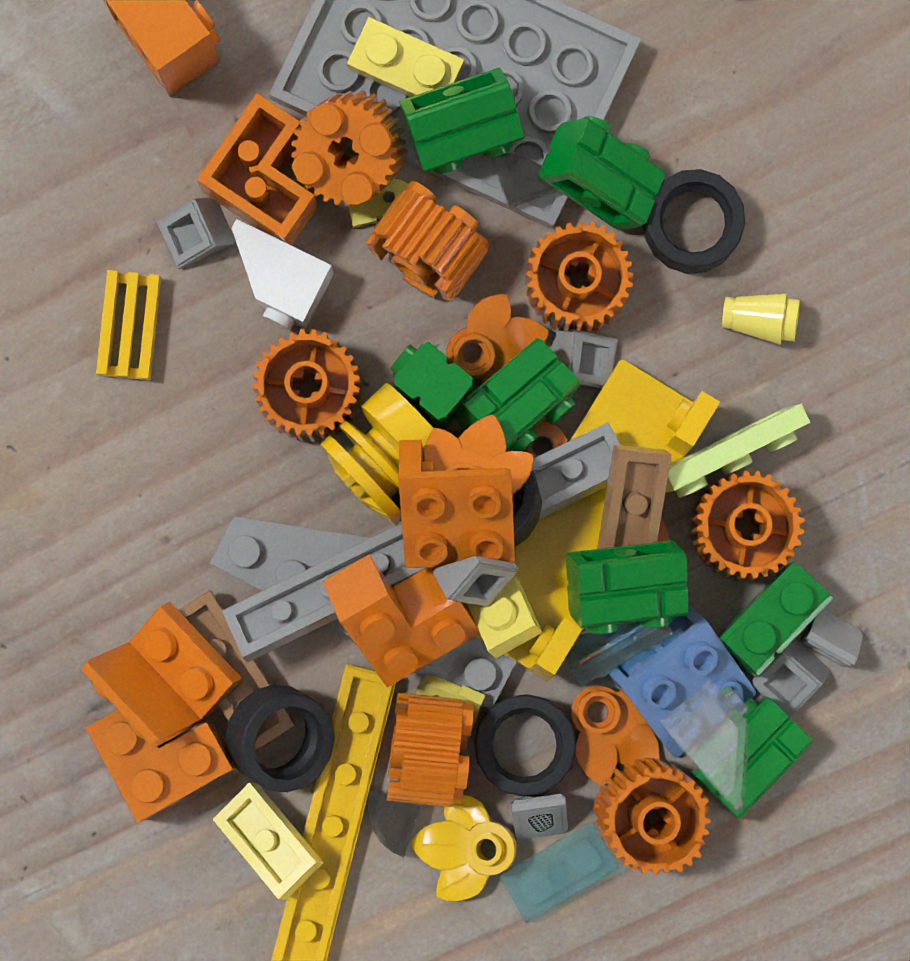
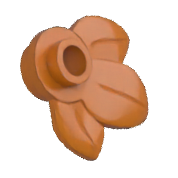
M506 294L491 295L481 299L472 307L466 327L457 331L450 338L446 348L448 364L456 363L473 377V380L480 379L484 383L536 338L542 339L545 342L549 332L543 325L530 318L511 317L510 301ZM470 343L478 344L482 349L480 358L473 362L465 360L462 356L464 347Z
M488 415L475 422L459 438L443 429L434 428L424 448V460L434 462V471L510 469L512 475V495L521 489L527 481L534 463L533 455L528 452H507L503 430L494 415Z
M593 685L583 689L576 695L571 706L572 721L580 731L576 741L575 755L578 764L592 781L604 786L607 783L605 779L612 777L617 762L622 765L628 763L630 766H634V760L636 759L640 760L644 757L659 759V746L653 730L622 690L615 692L606 686ZM596 701L602 702L607 709L606 717L600 722H593L587 713L590 704Z

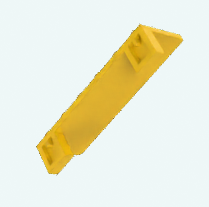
M620 360L571 440L609 422L620 445L666 450L671 454L670 464L684 458L692 449L720 401L701 391L692 402L629 362ZM607 487L540 519L529 538L515 547L514 563L519 569L516 574L543 633L503 655L547 682L556 674L583 629L571 617L568 609L567 552L597 549ZM480 634L476 636V638L484 642Z

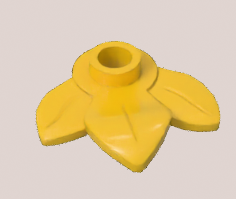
M463 794L462 803H453L452 807L444 806L446 821L435 822L424 827L411 841L413 850L424 863L434 869L441 870L436 896L445 901H461L480 894L489 876L506 871L513 864L517 853V844L512 832L505 825L492 821L481 801L470 795ZM485 839L493 841L496 845V855L492 859L486 858L481 852V844Z

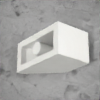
M236 219L232 226V231L255 299L259 307L265 309L262 317L288 331L291 330L294 324L307 329L334 275L332 266Z

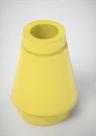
M788 293L738 296L736 298L725 297L722 328L732 329V331L778 345L782 344V340L795 342L800 300L789 299Z

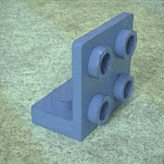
M689 604V613L687 615L671 617V623L667 626H643L598 662L608 677L631 700L668 752L675 758L682 755L728 718L747 698H753L756 694V690L709 623Z

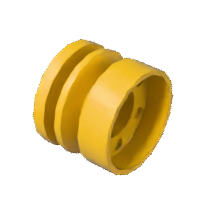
M386 383L361 406L366 418L373 427L366 435L354 425L345 421L340 425V429L354 446L347 452L330 435L320 446L327 453L334 473L369 510L387 518L396 526L402 521L401 510L391 498L397 492L399 493V440L421 439L423 461H425L424 448L434 428L395 388Z

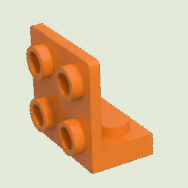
M421 439L399 440L398 480L405 568L441 567L474 556L514 563L515 547L511 470L508 468L434 471L433 461H423Z
M171 602L159 606L128 643L89 659L81 668L83 673L92 681L95 691L104 699L109 700L129 721L130 728L137 736L147 740L154 747L205 721L242 680V677Z

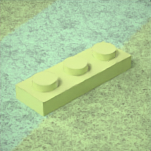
M802 403L782 408L670 464L665 493L676 491L679 498L708 485L704 477L705 475L721 468L724 475L732 473L753 462L749 453L763 446H766L768 452H773L796 441L797 437L794 431L811 423Z

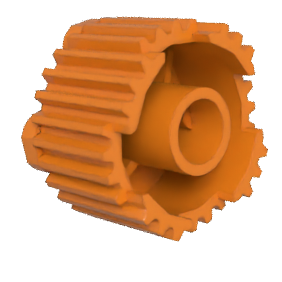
M363 90L355 96L352 91H349L344 95L338 93L332 98L329 97L306 113L307 116L299 122L301 126L294 132L298 138L293 140L291 144L296 147L291 156L295 158L292 163V169L297 180L305 184L306 189L313 187L316 197L319 194L324 195L323 201L328 202L332 198L335 205H339L344 201L346 206L351 204L358 205L368 201L387 187L401 172L399 169L405 164L403 157L408 153V150L403 147L406 144V140L400 138L404 129L397 127L400 120L398 117H391L393 110L386 107L387 101L383 99L378 102L377 95L374 93L367 97L366 91ZM347 138L353 140L352 150L359 153V156L351 157L346 154L342 147V142Z
M411 181L406 189L400 192L372 230V234L365 242L366 247L381 261L388 253L392 258V264L404 274L403 279L410 286L417 288L418 291L425 293L430 298H434L436 293L440 291L443 299L452 302L487 255L490 243L475 231L479 223L468 212L456 205H453L447 212L444 207L435 203L437 198L429 189L416 181Z
M590 221L589 225H583V222H578L577 227L567 223L564 230L557 226L555 227L554 235L547 232L545 239L539 238L537 247H533L525 277V284L527 285L526 296L530 307L535 310L536 316L543 315V323L552 322V329L554 330L560 326L563 327V332H568L570 329H575L576 332L581 330L589 333L599 331L604 323L609 325L613 316L617 317L621 308L624 307L633 285L631 282L633 273L630 272L632 262L626 261L629 253L628 251H621L623 243L621 241L616 242L614 239L615 232L606 233V226L603 224L596 228L594 221ZM576 268L584 269L588 272L586 281L591 285L588 287L582 285L581 288H575L570 285V278L564 274L567 271L575 274Z
M300 329L299 335H294L291 332L289 333L288 340H285L283 337L278 338L279 345L276 346L272 343L269 345L271 352L262 353L263 361H256L255 364L259 371L253 372V378L256 383L252 384V388L257 394L255 400L260 406V411L272 427H275L281 434L285 432L290 439H293L296 435L299 441L304 442L305 438L309 437L311 442H315L317 436H321L325 440L329 435H337L342 431L340 425L343 422L353 420L352 410L359 409L357 400H360L362 397L360 392L362 383L353 356L349 355L345 346L340 347L337 339L330 341L328 333L323 332L321 336H318L316 329H312L310 334H306L304 329ZM307 375H315L316 383L322 385L319 392H313L310 398H302L300 390H294L295 384L304 383Z
M743 471L738 476L731 474L726 479L723 478L711 486L698 500L700 504L694 508V512L697 515L691 519V523L696 525V528L691 530V535L697 537V540L693 542V546H697V555L706 566L713 567L714 573L723 571L724 578L733 576L734 581L744 578L746 581L756 578L761 579L779 571L778 568L786 566L788 564L787 559L795 555L792 549L801 546L802 542L798 537L803 535L805 530L799 528V525L805 522V518H801L798 515L801 512L800 507H794L793 505L797 499L795 497L789 498L787 496L789 489L779 488L781 482L779 480L773 482L771 474H767L764 477H761L760 471H756L751 475L748 471ZM743 513L750 515L751 524L759 526L758 534L750 535L749 540L741 538V531L735 529V521L742 519Z
M407 693L397 694L395 714H397L396 725H394L393 739L391 741L388 778L398 779V781H389L387 801L452 807L453 803H462L463 792L467 787L469 756L459 755V753L466 752L468 736H471L473 704L463 703L462 699Z
M644 757L640 760H634V766H630L628 763L623 764L624 770L615 769V777H607L605 779L608 783L607 787L601 786L600 792L595 796L593 811L599 818L595 821L596 826L600 829L598 832L599 836L605 841L604 844L625 867L629 866L634 871L638 868L642 874H646L650 870L653 875H658L661 869L665 874H669L670 870L677 869L679 873L683 872L684 864L691 867L693 865L692 858H700L702 856L699 852L701 846L705 845L702 837L703 835H709V830L705 828V825L711 823V819L705 815L710 811V808L706 805L709 802L708 798L702 794V788L694 780L671 763L666 764L657 758ZM651 809H660L656 813L661 818L656 824L651 825L646 820L644 821L645 815Z

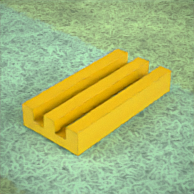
M107 270L96 374L98 376L151 380L162 279L160 275H140L135 272L119 273L118 271ZM119 285H127L118 366H111ZM138 287H147L139 368H130Z

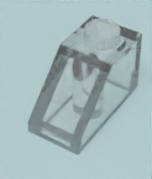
M709 680L660 723L665 732L737 813L745 806L749 727L742 715L749 709L728 685L719 691Z

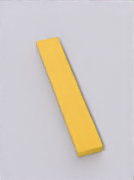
M348 664L345 666L332 717L335 736L332 755L321 775L317 777L302 836L324 863L286 900L271 961H327L396 683L387 688L375 671Z

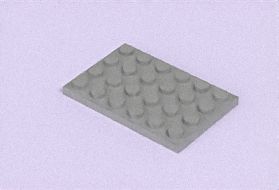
M558 0L313 1L269 93L270 100L307 116L306 113L329 97L332 98L338 93L344 95L352 91L355 96L363 90L366 91L367 97L374 93L377 95L378 102L383 99L387 101L386 107L393 110L391 117H398L400 120L397 127L404 129L400 138L406 140V144L403 147L408 150V153L403 159L405 162L422 169L414 153L399 104L400 100L409 98V96L347 69L348 59L368 17L464 59V67L457 81L500 67L510 84L524 139L514 142L512 149L502 155L486 157L481 153L463 159L462 166L454 171L443 174L434 173L433 170L427 172L548 228H554L568 197L540 179L538 174L546 154L551 151L549 147L556 129L564 122L581 119L585 116H593L605 120L640 45L641 38Z

